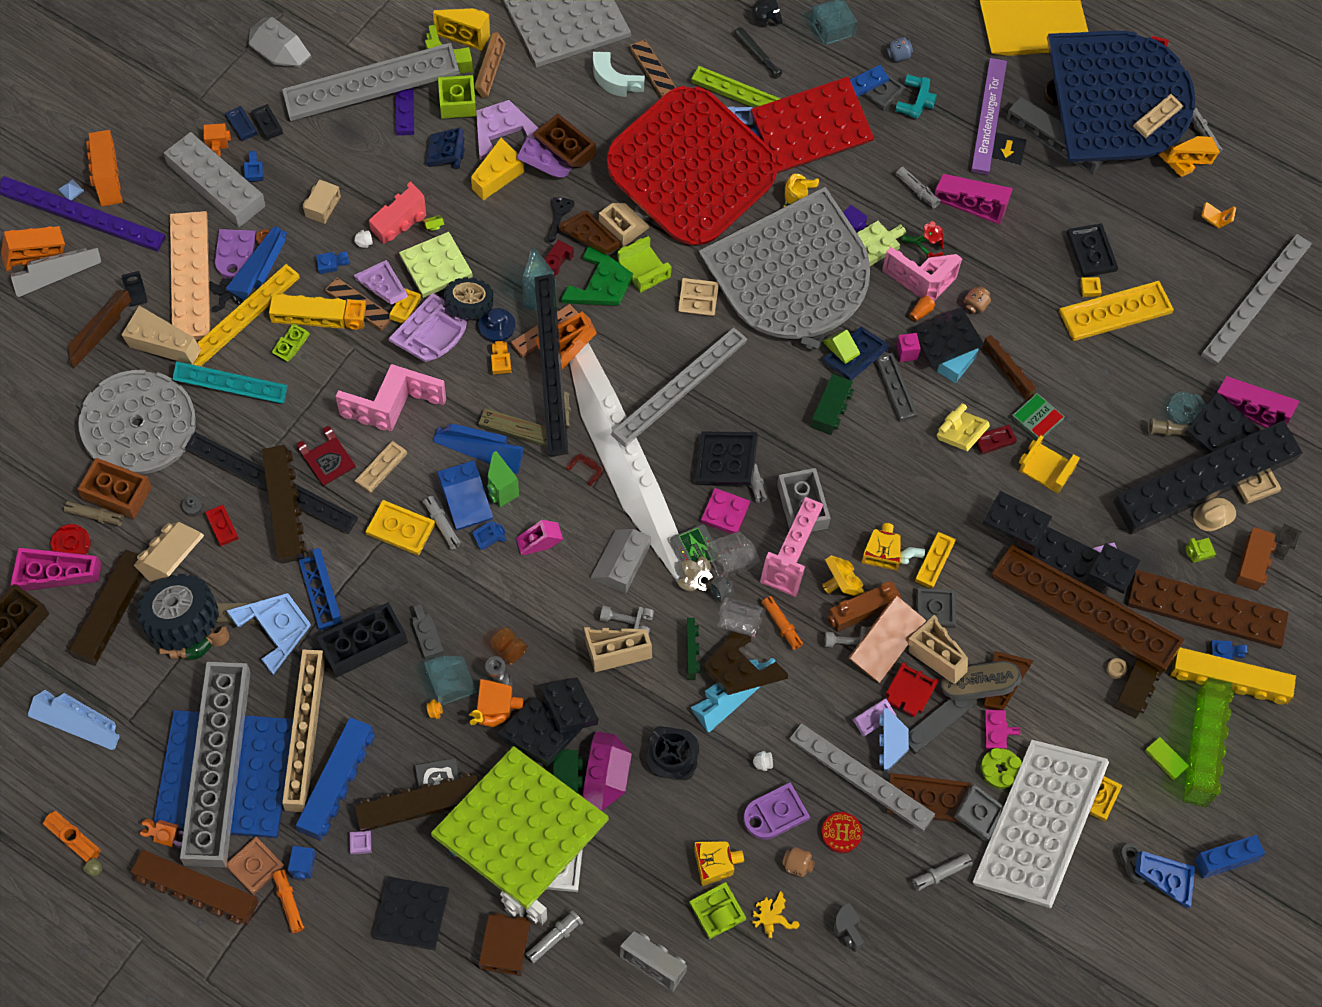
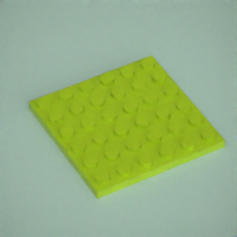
M513 746L431 832V835L528 910L609 820V816Z

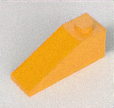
M1197 136L1174 147L1168 155L1166 162L1212 164L1220 151L1213 137Z

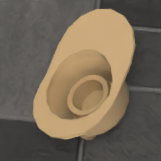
M1223 498L1209 500L1199 505L1193 513L1195 525L1199 529L1210 532L1230 524L1236 517L1234 505Z

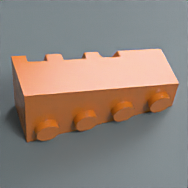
M105 130L89 133V141H86L89 151L87 152L89 163H91L89 164L91 185L96 187L101 207L123 203L111 131Z

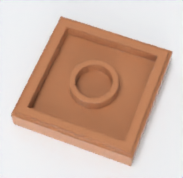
M257 837L229 860L226 866L252 895L256 894L273 878L272 874L285 867Z

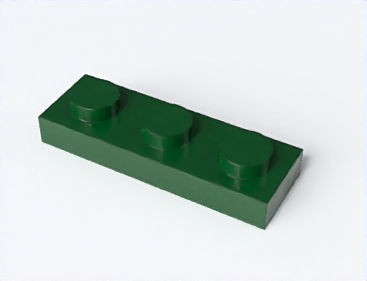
M687 618V680H695L696 673H700V661H696V655H699V643H696L695 637H699V625H695V618Z

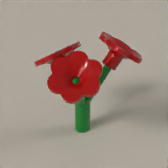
M934 221L923 226V235L918 237L903 235L902 242L916 244L927 255V258L944 256L943 252L938 254L929 252L920 243L922 241H929L931 244L938 242L941 249H944L943 229L937 226Z

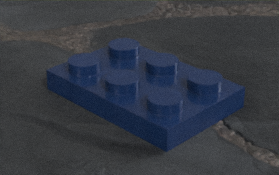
M862 326L851 335L860 351L859 356L846 364L832 351L823 358L825 365L850 381L889 349L888 343Z

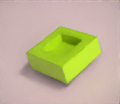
M440 215L423 219L424 227L430 229V231L440 229V226L444 225L443 218Z

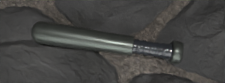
M742 27L735 30L736 37L762 64L767 66L773 73L774 78H779L783 73L782 70L769 60V57Z

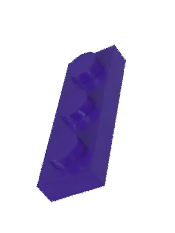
M413 88L396 92L397 136L414 135Z

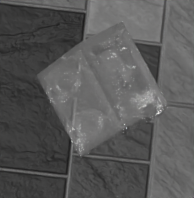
M725 597L719 610L717 626L755 637L766 609Z

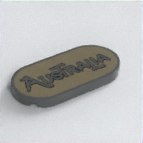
M998 661L968 666L967 673L955 684L943 677L941 687L945 696L955 701H964L1008 694L1014 690V687L1019 686L1022 677L1020 669L1016 664L1008 661Z

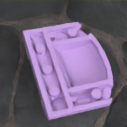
M432 293L390 336L389 341L422 361L428 362L446 354L458 343L466 330L468 318L462 319L460 316H454L452 312L449 313L447 307L445 308L444 299Z

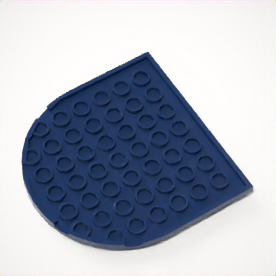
M1129 31L1048 34L1047 42L1068 162L1140 159L1155 156L1176 144L1186 132L1192 121L1195 109V90L1188 71H1185L1180 64L1181 60L1165 45L1151 37L1145 38ZM1172 94L1183 105L1182 109L1145 139L1133 127L1134 124Z

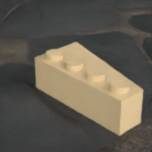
M138 306L122 333V337L129 348L180 362L193 364L201 351L194 337L141 306Z

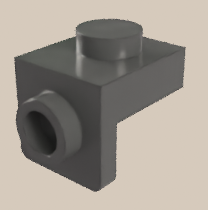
M826 333L814 337L803 336L801 343L806 344L805 347L808 349H819L823 345Z

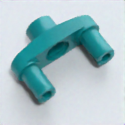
M907 74L904 85L919 88L920 91L915 104L911 105L898 101L895 112L910 115L911 118L918 119L924 107L933 109L937 94L928 92L930 78H920Z

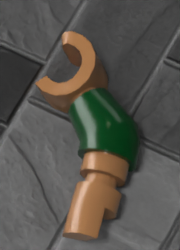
M223 626L218 633H214L212 628L211 634L208 637L205 636L201 643L198 644L197 642L194 644V647L189 649L186 647L181 651H176L175 649L169 651L160 648V654H170L171 659H179L180 656L188 660L199 659L212 645L218 647L227 643L230 637L226 626Z

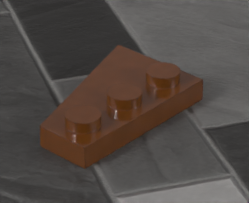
M995 651L992 662L1008 661L1016 664L1020 669L1023 679L1034 660ZM1018 686L1014 687V690L1008 694L985 697L983 708L1004 710Z

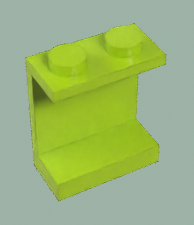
M649 236L640 238L635 243L624 246L618 251L617 262L633 273L632 282L640 293L671 277L672 267L668 262L663 264L650 247Z

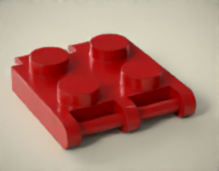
M903 662L885 696L888 697L887 701L891 706L899 709L902 704L904 705L902 711L915 717L917 712L920 714L923 712L939 680L936 678L934 680L922 674L921 670L916 671L906 666L907 663ZM904 669H906V670H908L909 672L915 674L916 676H914V675H912V674H910V673L904 671ZM920 677L923 678V679H925V680H927V681H929V682H931L932 685L929 684V683H927V682H925V681H923V680H921Z

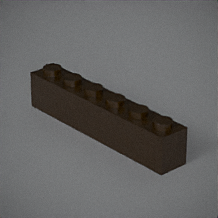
M285 445L262 449L278 559L282 564L304 559L307 546L305 541H302L301 535L304 534V527L302 522H299L301 508L296 502L299 494L293 482L296 479L294 468H291L290 463L293 461L292 452Z
M125 549L123 555L118 557L117 566L108 575L107 584L100 590L96 604L91 606L86 622L81 624L77 638L73 639L70 644L69 651L74 659L96 666L144 578L143 574L134 566L138 561L137 556L139 554Z
M466 773L460 775V779L452 780L447 778L440 780V784L432 786L431 783L420 785V789L412 791L411 788L399 791L400 794L392 796L391 793L381 795L378 800H361L358 805H355L361 832L454 809L478 784L477 776Z

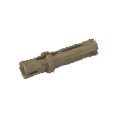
M71 501L66 502V505H69L68 507L64 506L65 513L98 520L102 524L106 522L121 526L122 522L119 521L124 520L123 514L109 512L105 508L97 509Z

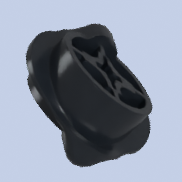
M656 727L649 739L647 763L650 770L660 777L689 780L697 768L699 755L698 740L691 732L684 729ZM662 746H664V751L661 753V756L657 757L659 749ZM689 749V754L683 761L682 755L685 753V750Z

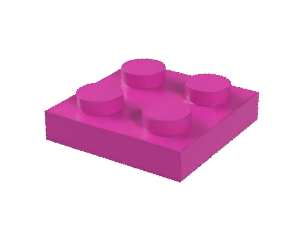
M715 488L702 516L701 523L737 536L750 506V501Z

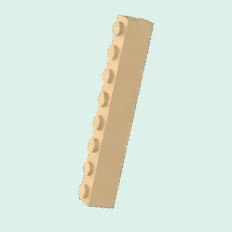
M302 650L283 796L285 811L303 812L308 802L325 657L321 650Z

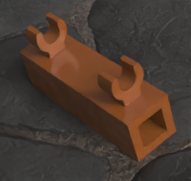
M893 581L885 582L873 590L850 600L842 601L839 605L830 608L828 622L831 627H835L837 632L882 613L894 596H898L901 599V595Z

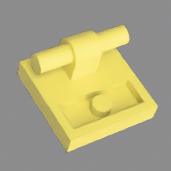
M961 403L955 411H952L945 418V422L938 429L937 438L940 441L968 451L990 425L987 420L964 412L967 406Z

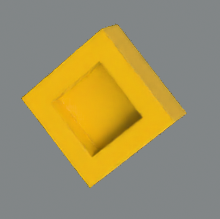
M1099 277L1081 278L1082 297L1101 296L1102 291Z

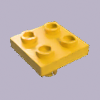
M832 555L825 559L834 576L822 584L828 594H831L839 587L843 593L853 596L865 593L862 589L863 583L855 576L853 572L854 567L850 561Z
M1104 776L1089 814L1105 822L1122 785Z

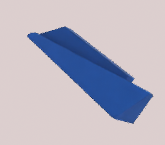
M277 226L273 227L226 287V290L245 300L253 287L257 289L261 287L286 240L287 232Z
M448 424L446 429L438 427L434 436V443L488 464L491 463L493 452L497 451L514 474L519 473L524 456L523 447L508 445L507 436L456 424Z

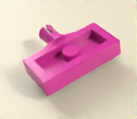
M1006 710L985 711L986 750L992 751L994 748L1007 749L1008 735L1020 736V727H1008Z

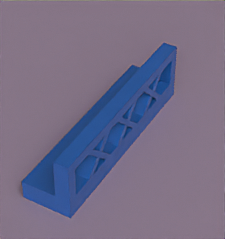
M317 548L313 550L314 556L300 559L299 562L320 631L340 625L342 620L321 549ZM316 561L317 567L313 573L305 569V564ZM314 578L322 581L318 590L310 586ZM319 595L327 598L323 607L315 603ZM326 612L332 615L333 621L321 623L320 618Z

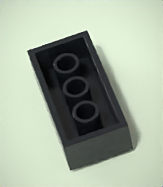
M389 602L316 636L321 651H323L324 657L335 678L408 643L406 633Z

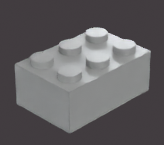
M816 468L779 475L777 487L789 530L805 497L823 504L811 532L828 529L831 518Z

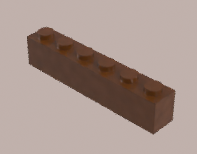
M142 850L131 871L135 882L144 886L150 884L154 886V890L163 894L167 891L173 894L172 897L179 901L186 899L191 902L192 906L198 909H203V907L210 909V913L217 917L222 915L229 917V921L237 925L241 923L248 925L259 903L256 896L145 850Z

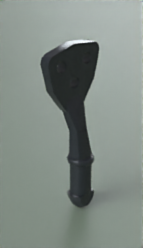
M560 197L553 198L552 208L556 217L547 237L549 242L556 240L563 215L570 212L575 206L573 200Z

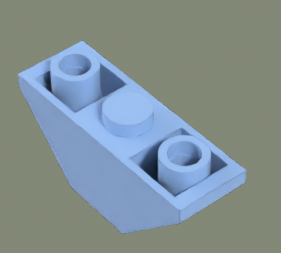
M884 708L883 714L879 716V725L883 726V734H880L879 738L880 746H883V754H880V766L884 767V772H888L908 752L909 744L908 728L888 708Z

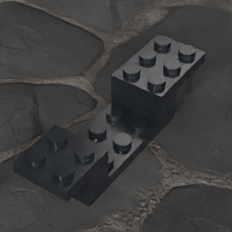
M1002 491L999 492L982 524L1016 540L1015 547L1101 594L1105 586L1124 594L1141 560L1107 543L1104 544L1101 552H1098L1048 527L1052 519L1051 515Z

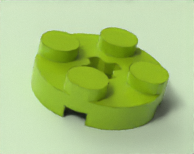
M994 748L984 756L980 770L985 782L995 789H1005L1013 786L1021 767V760L1007 749ZM1003 765L1006 771L999 773L996 766Z

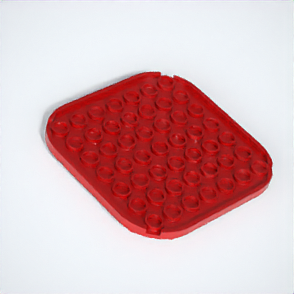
M681 86L666 93L612 142L607 155L608 172L615 184L672 238L688 245H704L717 239L770 190L777 175V168L774 166L777 163L776 158L769 146L715 95L697 86L695 88Z

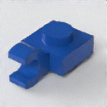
M249 151V162H244V174L247 181L264 180L262 161L258 162L256 151Z
M334 252L316 255L320 274L338 271L337 266L350 264L347 252H341L337 256H335Z
M1212 640L1210 643L1211 655L1233 660V657L1245 658V654H1247V645L1232 647V641Z

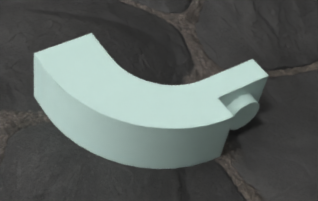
M593 52L594 77L604 90L621 97H627V92H644L645 76L620 74L611 66V52Z

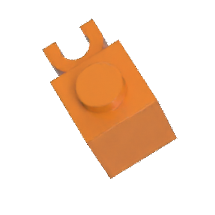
M225 123L204 125L205 145L221 158L220 149H227L228 141H231L230 130L226 129Z

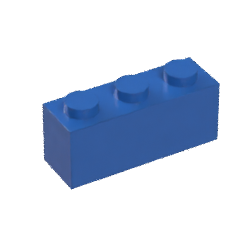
M1254 835L1201 852L1195 858V863L1202 879L1257 862L1265 855L1258 836Z

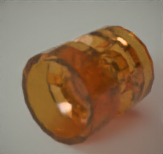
M509 627L502 628L490 643V646L498 653L502 652V657L509 664L518 661L528 648V645L521 638H516V634Z

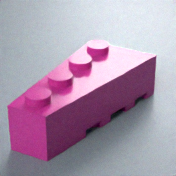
M943 174L936 188L935 196L941 200L940 203L1000 225L1013 188Z
M1228 376L1225 377L1218 390L1222 397L1248 419L1264 428H1268L1283 420L1287 425L1300 402Z
M18 548L11 586L15 583L24 591L98 582L102 562L97 556Z

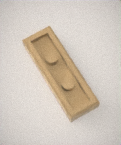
M1170 94L1137 121L1133 127L1146 139L1180 111L1183 105Z
M392 441L359 475L355 483L370 494L407 455V451Z

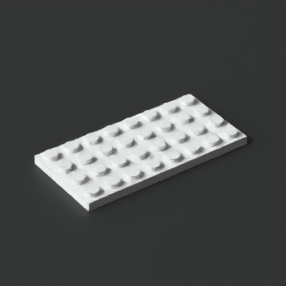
M1031 740L977 870L973 884L984 889L1052 908L1109 764L1108 759Z

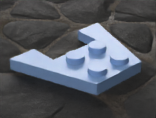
M288 593L227 610V614L238 628L255 617L273 641L277 649L261 659L272 675L276 673L311 627L310 622Z

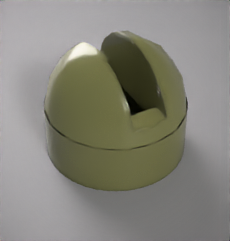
M92 858L86 863L83 871L89 876H97L102 871V865L96 858Z

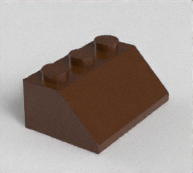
M558 113L533 133L537 140L571 167H583L596 156V143Z

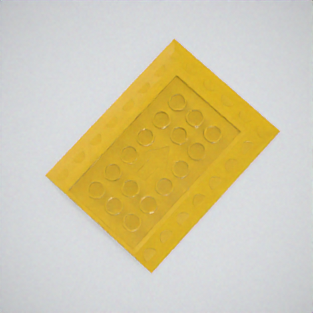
M980 0L990 49L993 54L1012 56L1049 53L1048 34L1088 32L1081 0Z

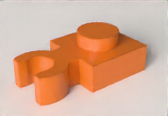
M145 819L142 822V825H146L149 830L143 829L140 835L144 837L152 835L154 836L153 842L170 847L174 846L173 841L177 839L179 825L162 820L155 824L150 819Z

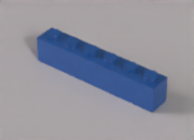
M351 717L349 718L296 824L298 832L321 841L323 835L326 836L331 827L329 823L332 817L335 818L339 812L340 806L338 805L341 799H345L348 793L349 782L355 779L357 775L356 768L359 763L364 761L366 756L365 750L368 745L373 743L375 738L371 725Z

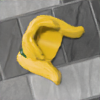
M801 174L791 175L785 182L786 201L784 207L808 196V189L817 187L819 179L806 180Z

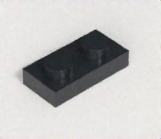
M268 104L252 110V115L267 140L283 134V130Z

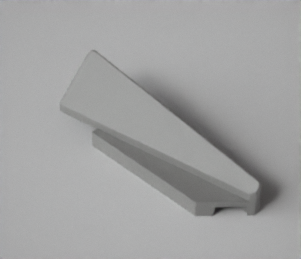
M81 248L27 262L28 270L11 273L16 296H23L101 263L98 248L89 250Z

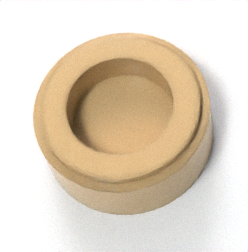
M1115 658L1108 663L1106 670L1110 677L1121 679L1127 673L1128 667L1125 661Z

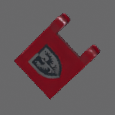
M330 426L323 428L324 436L328 441L317 448L309 451L304 441L297 443L298 451L323 486L356 468V465L336 438Z

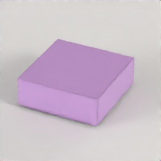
M371 831L350 832L351 854L372 853Z

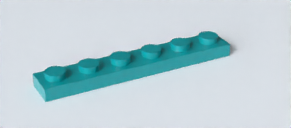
M176 361L173 380L278 403H285L288 384Z

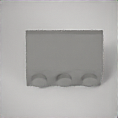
M635 529L615 530L591 575V579L626 594L650 548L651 536Z
M634 931L620 946L621 959L672 992L687 971L686 962L676 955L673 957L668 954V950L660 944L656 946L650 942V938L641 932L638 934Z

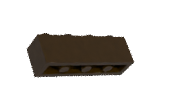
M1137 658L1114 708L1135 719L1139 713L1144 714L1148 703L1145 702L1147 696L1151 698L1156 688L1153 686L1155 680L1159 681L1163 671Z

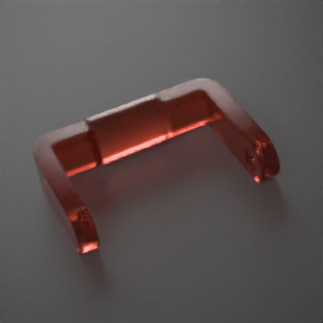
M578 454L567 466V470L570 471L579 460H582L587 466L597 471L588 483V485L592 486L602 475V468L591 458Z

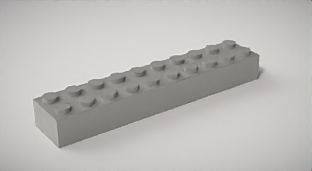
M206 662L180 855L184 866L223 868L227 866L251 674L247 663Z

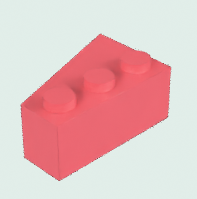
M411 181L407 184L409 188L401 195L398 193L394 196L396 200L388 207L385 205L369 220L370 230L383 244L392 241L398 234L407 231L413 224L422 221L426 216L424 195Z

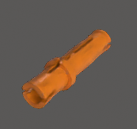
M772 596L765 598L761 604L778 626L781 636L786 638L793 650L800 648L803 645V641L795 632L793 624L788 622Z
M285 870L276 871L272 876L277 886V896L281 899L291 933H298L305 928L292 894L293 888L289 885Z

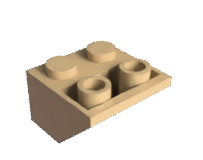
M612 203L599 212V222L621 242V247L626 246L649 229V225L626 203Z

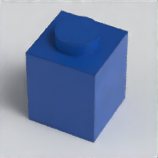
M293 846L288 867L290 876H293L292 878L296 880L311 879L316 857L313 848Z

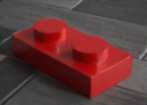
M224 505L205 512L220 547L239 539Z

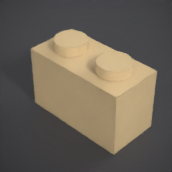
M319 179L318 183L312 187L310 197L303 203L305 217L325 224L341 197L339 186Z

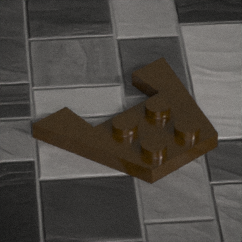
M740 626L734 630L705 663L704 671L727 695L788 679V673L776 661L759 671L738 650L751 642V637Z

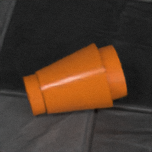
M929 296L921 297L909 314V317L914 322H917L934 310L935 302Z

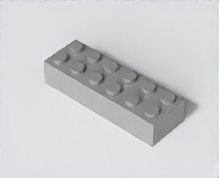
M192 132L188 133L164 152L167 165L238 228L266 207L263 194Z

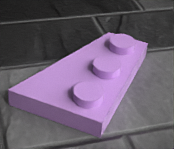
M387 260L354 275L357 282L391 305L408 297Z

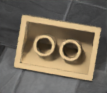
M181 522L168 523L161 529L162 533L160 536L151 540L149 543L150 547L137 556L138 561L134 566L149 582L169 577L204 535Z

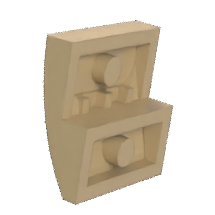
M683 278L678 312L715 316L719 283Z

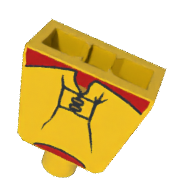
M883 523L881 530H873L863 555V564L898 571L901 536L893 533L894 526L892 524Z
M695 842L694 844L702 886L732 876L734 873L733 864L744 862L742 850L730 852L728 842Z

